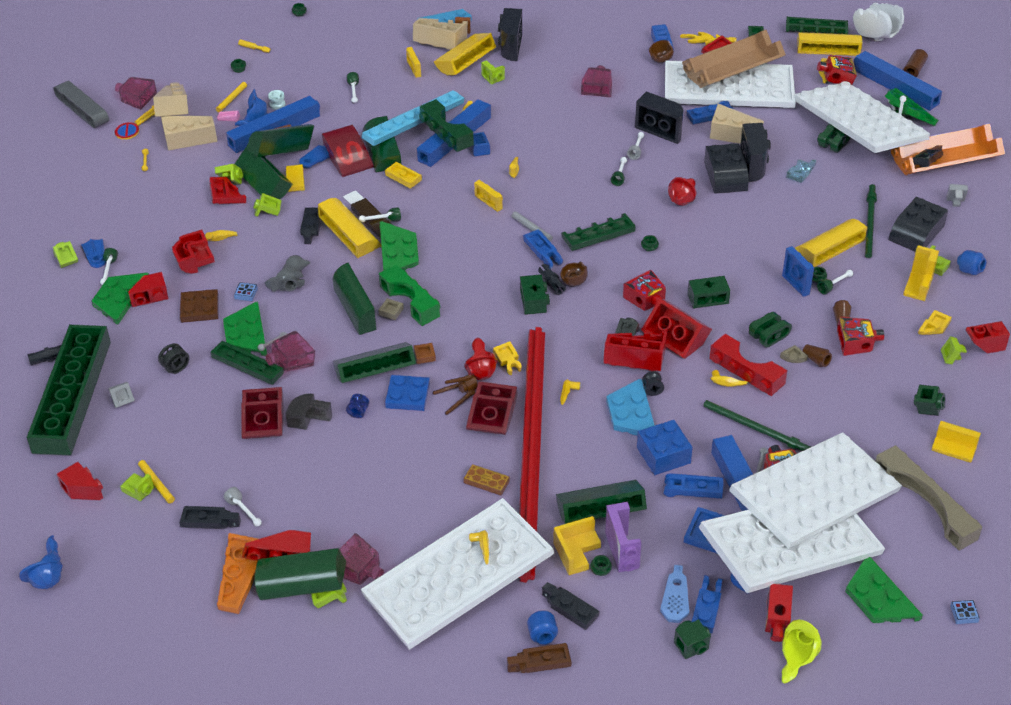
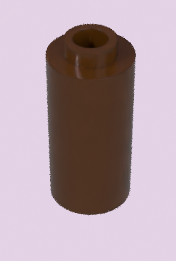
M916 49L903 71L917 78L928 59L926 51Z

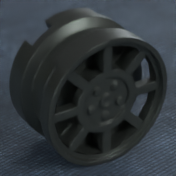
M177 343L165 346L158 356V362L168 373L172 372L173 374L184 370L190 359L189 354Z

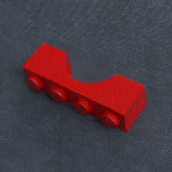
M724 334L711 345L709 359L739 376L744 381H748V383L757 387L762 392L772 396L785 385L788 370L773 361L753 363L746 360L739 352L741 342L729 335Z

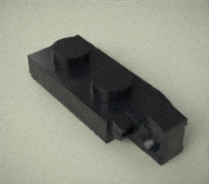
M936 145L913 157L914 165L929 167L930 164L943 156V145Z
M305 207L300 234L304 238V244H311L313 236L319 235L322 220L318 216V208Z
M184 506L179 524L181 528L225 529L227 527H240L241 518L238 512L225 510V507Z
M549 582L542 587V596L547 598L551 608L584 630L599 617V610L562 587L557 589L555 585Z

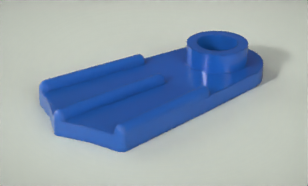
M318 145L300 158L299 164L303 165V168H310L312 165L330 158L329 152L324 146Z
M90 239L86 243L81 244L91 267L100 268L106 264L103 259L105 250L103 239Z

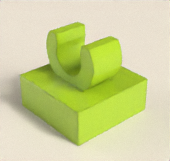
M951 336L940 349L947 364H953L955 360H961L960 353L967 352L965 346L959 344L957 338Z

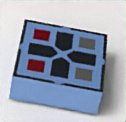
M239 282L234 293L235 299L253 301L258 290L257 284Z
M974 600L951 602L950 607L956 624L979 622L980 617Z

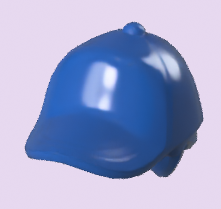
M253 89L248 98L249 108L247 109V115L243 120L235 122V126L244 125L268 114L266 102L257 97L255 89Z

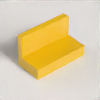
M940 421L931 450L971 463L981 433Z

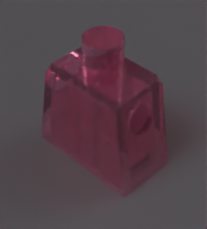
M602 65L596 68H588L581 81V95L611 97V70L605 69Z
M130 77L124 84L117 83L115 86V91L119 92L123 103L140 110L157 94L155 80Z
M297 331L274 340L271 353L266 355V361L269 365L278 363L284 371L314 366L315 350Z
M355 533L339 549L346 560L344 579L360 585L369 577L376 580L384 574V570L379 567V553L358 534Z

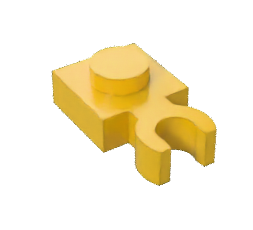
M510 341L493 348V353L501 366L507 365V373L509 375H512V367H516L519 372L521 371L522 365L517 361L519 355Z

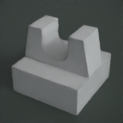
M950 184L946 195L947 201H952L954 207H960V201H965L968 185Z
M127 381L108 388L116 408L135 401Z

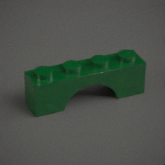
M437 99L420 106L419 118L421 122L425 123L431 131H434L440 139H443L449 147L459 152L474 145L473 131L464 123L451 124L446 122L445 106Z

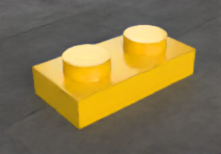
M395 162L385 170L387 177L410 189L422 181L421 174L398 162Z
M480 179L474 182V191L477 198L497 212L503 209V198L499 192Z

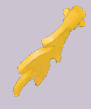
M698 32V35H680V38H691L688 39V43L705 42V45L720 37L716 34V38L705 32ZM736 37L726 38L732 43L737 42Z

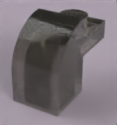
M311 393L294 398L285 413L287 427L307 430L311 419L331 421V402L315 400L314 394Z

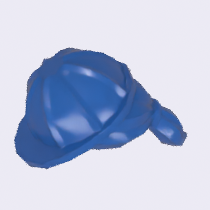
M51 535L46 542L48 554L40 562L24 568L19 574L21 581L28 582L38 589L52 588L60 581L63 565L60 562L61 557L57 551L58 543L55 541L54 535Z

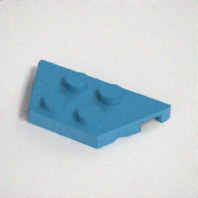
M638 379L606 397L611 422L615 431L628 432L637 436L638 431L655 426L642 379Z

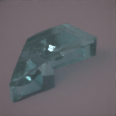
M797 160L796 166L787 171L786 178L802 183L813 170L816 160H811L810 163Z

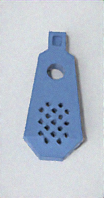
M674 565V572L669 574L660 612L668 622L680 623L689 615L687 577L682 574V565Z

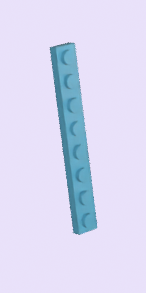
M452 90L435 99L445 106L446 112L463 104L465 98ZM420 106L364 131L362 138L375 146L421 124L422 122L419 118Z

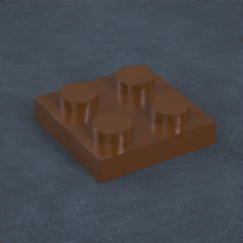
M218 289L181 292V323L219 319Z

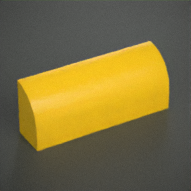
M802 32L797 34V53L856 56L861 53V35Z
M491 33L473 34L436 59L434 64L442 73L456 75L496 48Z
M330 198L318 204L319 218L357 258L381 247V243L339 199Z
M849 219L795 247V249L813 267H816L865 241L867 226L857 219Z

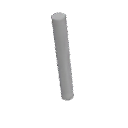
M514 211L512 213V217L532 231L539 229L550 242L552 241L553 236L518 212Z

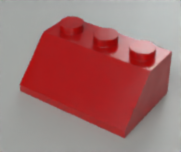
M659 298L641 331L650 332V335H658L662 331H667L666 347L686 359L704 344L712 328L671 302Z

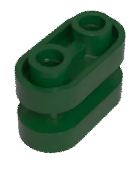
M828 124L826 129L818 135L817 142L823 148L831 145L830 150L838 153L849 142L851 137L833 125Z
M770 312L760 319L751 322L748 333L754 339H759V342L768 348L786 338L791 332L792 325L786 320H781V316L776 312Z

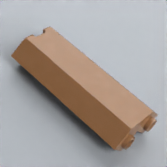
M766 29L753 36L694 58H689L683 61L682 64L687 77L700 88L779 59L786 54L781 41L772 43Z

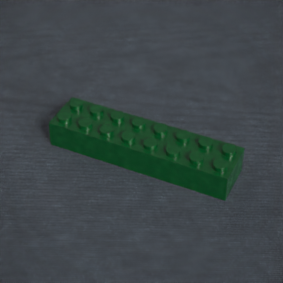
M69 324L26 437L32 454L72 455L111 343L107 326Z

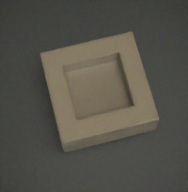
M387 298L378 310L379 315L396 320L403 311L404 304Z

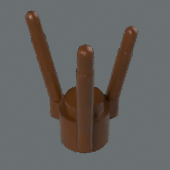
M469 374L464 377L446 380L445 384H456L433 391V395L459 388L462 393H467L445 412V415L451 413L470 396L476 394L475 390L477 389L478 382L473 375Z

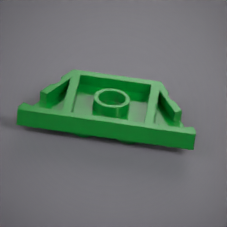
M898 88L891 89L886 93L885 97L890 100L889 104L900 108L901 103L900 97H906L902 114L906 116L911 115L933 126L939 121Z
M380 221L383 271L396 264L402 270L419 265L416 233Z
M149 273L108 277L92 299L93 307L102 311V314L106 317H111L114 323L119 325L131 307L128 291L144 275H149Z
M254 302L223 319L227 343L249 353L257 351L261 352V356H267L266 347L264 351H259L258 349L259 344H265L258 302Z
M871 557L864 559L846 587L845 592L872 623H884L886 621L892 623L901 622L902 619L914 618L916 622L922 619L923 614Z

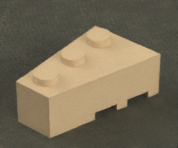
M419 18L413 23V41L451 50L467 39L468 21H463V24L453 23V20H448V23L439 22V19Z
M178 82L170 83V85H166L153 97L155 117L188 114L187 94L183 84Z
M718 104L711 123L710 139L740 144L742 124H764V121Z
M161 116L168 151L218 142L212 116Z

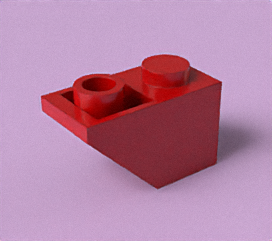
M162 272L144 275L128 291L132 307L169 299Z
M1002 321L966 327V332L973 343L986 353L1006 350L1010 333Z
M79 462L57 473L60 487L71 499H103L101 492L103 486L97 478L94 479L90 470L87 467H83Z

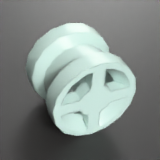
M273 90L268 94L271 109L278 110L286 105L283 91Z

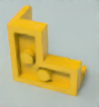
M917 246L911 274L903 293L904 296L925 301L934 276L939 255L938 250Z
M593 516L554 527L553 544L568 575L589 570V563L584 553L601 548V541L595 531V519Z

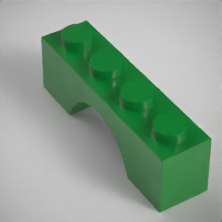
M396 264L379 273L380 287L389 296L401 295L412 299L410 303L411 317L421 326L440 317L441 306L439 301L434 299L426 289H423L415 279H412L404 269L402 270Z

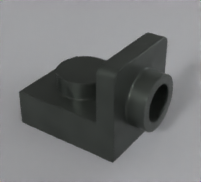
M620 318L615 333H632V336H635L640 329L639 323L633 318Z

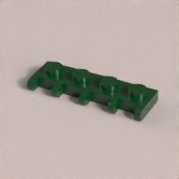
M786 16V32L789 33L790 30L802 33L805 31L808 33L848 34V20Z
M623 213L621 218L613 220L610 217L607 218L605 223L597 225L594 222L591 223L592 227L583 230L577 227L575 229L576 232L567 234L564 231L561 232V236L569 248L574 251L635 232L636 226L628 215Z

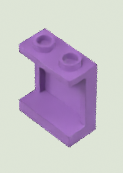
M628 502L607 505L605 533L618 572L633 571L640 568L641 540H627L626 537L628 536L630 512Z

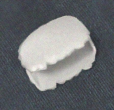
M873 3L866 10L859 8L855 11L853 21L860 35L874 38L875 41H882L884 38H892L900 31L905 16L903 15V8L898 5Z

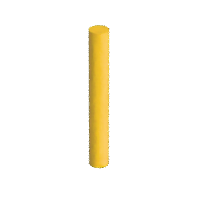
M242 82L216 107V111L221 112L247 87V83Z
M139 461L138 466L145 475H151L153 485L167 503H173L175 500L174 496L146 461Z

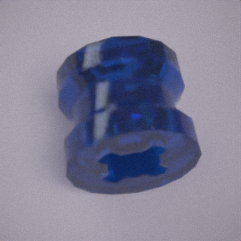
M353 394L350 403L346 407V412L353 418L364 417L366 409L370 404L369 399L362 394Z

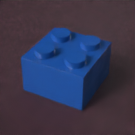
M675 420L638 431L637 449L654 476L691 464L693 447Z

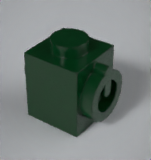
M919 384L917 394L914 396V406L917 407L919 414L939 416L940 410L945 408L946 396L945 393H941L939 386Z
M699 619L693 622L690 620L684 621L675 629L674 644L685 659L694 655H701L709 649L711 633L706 626L702 625Z

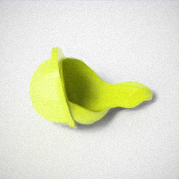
M793 620L785 630L782 642V651L787 660L786 665L782 669V683L784 684L793 680L798 674V669L811 663L821 651L822 641L818 630L807 621Z

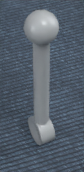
M281 332L280 336L265 344H259V351H264L265 347L280 339H287L288 334Z
M767 448L760 449L761 456L756 473L761 471L764 457L768 453Z

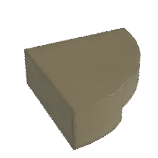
M796 345L780 353L781 359L791 363H802L807 361L808 358Z

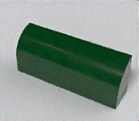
M382 116L369 120L364 125L362 133L388 121V117ZM395 137L375 146L365 140L375 173L385 171L395 162L401 164V154Z
M305 124L255 131L249 138L247 150L256 157L308 150L314 125Z
M247 146L235 162V165L241 168L243 178L260 195L263 193L281 199L293 185L266 156L256 157L247 150Z
M345 263L333 275L334 291L359 335L377 330L375 308L350 264Z
M407 342L332 361L337 378L341 383L416 364L413 347Z
M636 479L556 494L559 513L565 524L591 516L594 519L606 517L607 505L628 502L630 512L647 509L645 489Z
M339 548L258 559L255 570V587L260 600L341 590L346 560Z

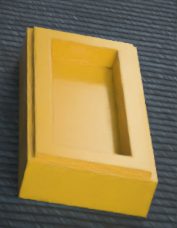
M407 47V62L416 78L421 77V64L413 48Z
M303 165L286 166V177L293 184L288 192L305 190Z

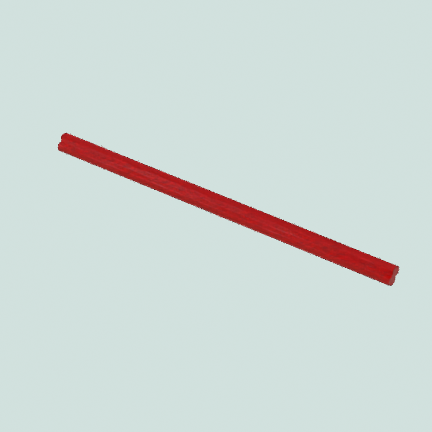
M535 327V330L530 329L528 332L519 515L536 532L545 332H542L541 327ZM536 566L518 577L520 578L519 581L527 583L528 580H534Z

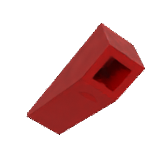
M287 530L247 542L244 545L242 558L258 560L310 552L311 532Z

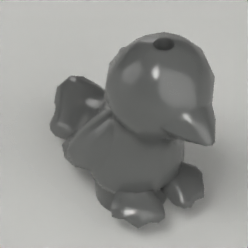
M299 255L290 256L277 276L265 281L266 287L271 289L272 292L278 289L281 291H293L297 287L301 288L305 285V280L300 279L304 277L301 271L310 262L304 260Z

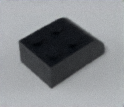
M504 8L503 14H500V23H498V32H500L498 45H501V55L505 59L518 61L523 35L522 9Z
M646 91L636 101L635 128L678 144L682 136L683 107L677 102Z
M763 123L742 124L740 148L747 165L749 182L762 179L765 176L766 164L769 163L768 150L771 148V142L767 139L768 133L767 129H764Z
M739 143L706 146L704 163L714 194L748 191V170Z
M916 196L896 219L888 240L916 252L917 246L927 247L945 226L948 209Z

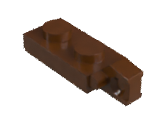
M567 643L522 649V652L517 653V656L507 657L508 672L521 671V673H532L566 668L572 665Z

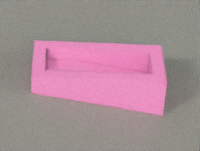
M238 110L219 112L217 120L237 122L240 114Z

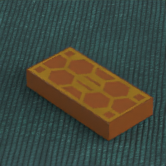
M473 464L464 477L465 484L501 496L510 482V476Z

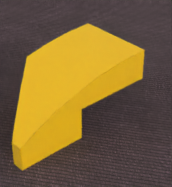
M934 310L929 319L924 321L918 330V334H943L950 324L952 317Z

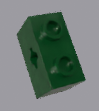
M542 274L520 276V293L525 315L547 313L550 297L549 294L545 293L547 292L546 281L543 282Z
M725 276L689 280L687 294L694 309L729 304L731 290Z

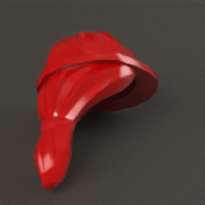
M682 177L672 179L668 186V194L671 201L676 205L682 206L693 202L697 195L695 179H685Z
M477 337L472 343L474 355L466 360L464 367L468 374L482 381L489 379L494 374L498 361L494 353L485 350V343Z

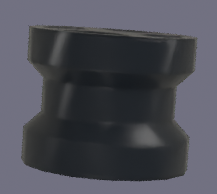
M650 371L642 377L646 394L656 396L663 392L664 384L659 372Z

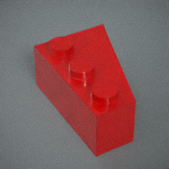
M662 331L658 335H650V332H644L643 335L632 336V333L608 334L605 342L603 364L661 371L666 351L667 331Z

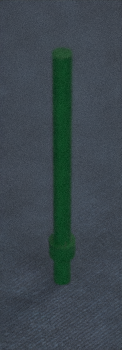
M874 184L869 185V191L866 195L868 203L865 243L866 258L872 257L874 212L875 203L877 202L876 186Z
M706 400L703 404L704 408L785 443L788 448L800 451L811 448V446L800 442V439L794 436H786Z

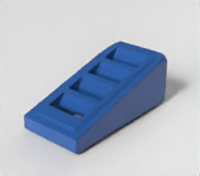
M666 24L651 27V37L654 43L660 40H668L671 46H673Z
M473 133L474 145L471 146L473 155H489L490 144L485 133Z

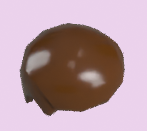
M668 40L656 41L649 48L651 58L655 62L664 63L673 57V46H671Z
M581 261L579 263L566 264L560 273L562 281L568 286H580L588 277L587 266Z

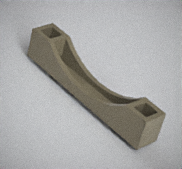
M895 445L876 456L875 462L888 475L893 476L903 487L919 494L936 510L944 528V537L960 551L978 541L982 530L980 523L951 498L919 465L915 464L904 451H901Z

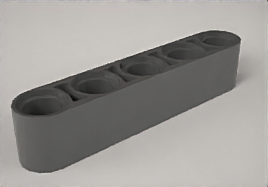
M69 80L53 87L56 97L91 127L96 128L109 121L107 112Z

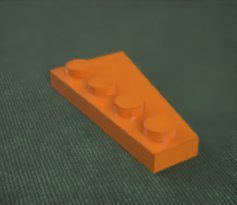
M233 533L228 534V547H226L225 565H223V577L220 583L217 602L218 610L236 614L240 613L255 580V570L258 560L242 558V552L245 543L257 540L258 538Z

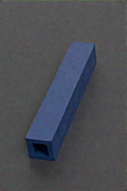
M867 51L855 56L853 61L856 72L889 90L898 88L918 105L929 111L940 104L942 91Z
M307 96L226 132L228 146L235 153H239L246 148L251 134L255 131L275 129L286 125L298 126L320 116V104L311 96Z
M477 99L449 123H464L475 132L491 118V105ZM435 133L417 147L418 162L432 167L453 148L449 147Z
M732 435L713 439L711 453L729 488L732 484L753 475ZM735 497V499H736V501H737V503H738V505H739L741 511L748 510V509Z

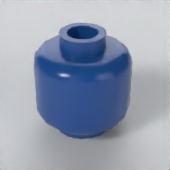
M965 250L957 259L960 271L971 275H978L980 272H983L987 262L981 252Z
M536 611L527 620L529 635L534 642L545 645L551 643L557 637L558 627L555 616L551 612Z

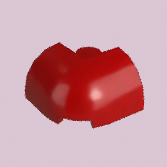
M203 230L180 236L179 240L172 246L173 254L180 269L186 273H198L197 267L215 262Z

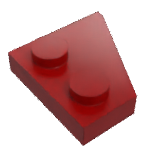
M210 177L209 184L213 204L246 203V196L241 195L238 192L239 189L227 177Z

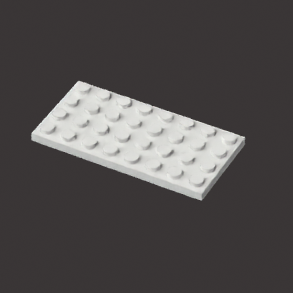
M665 61V98L679 104L718 105L721 101H729L731 106L795 108L792 65L763 64L700 88L687 77L683 69V61Z
M841 82L840 84L828 85L827 87L815 88L814 90L794 94L797 103L874 153L928 140L930 133L922 127L917 126L911 120L891 110L890 107L865 94L859 88L852 86L849 82Z
M840 433L732 484L729 491L789 549L893 495L900 490L902 485L893 476L888 475L877 462L848 436Z
M502 498L366 585L361 591L363 596L410 650L552 556L554 550ZM487 531L489 537L488 565L485 564L479 541L470 542V533Z
M749 510L702 521L699 526L701 532L746 593L770 587L772 584H781L861 561L868 557L883 554L885 550L884 546L857 514L844 519L789 549Z

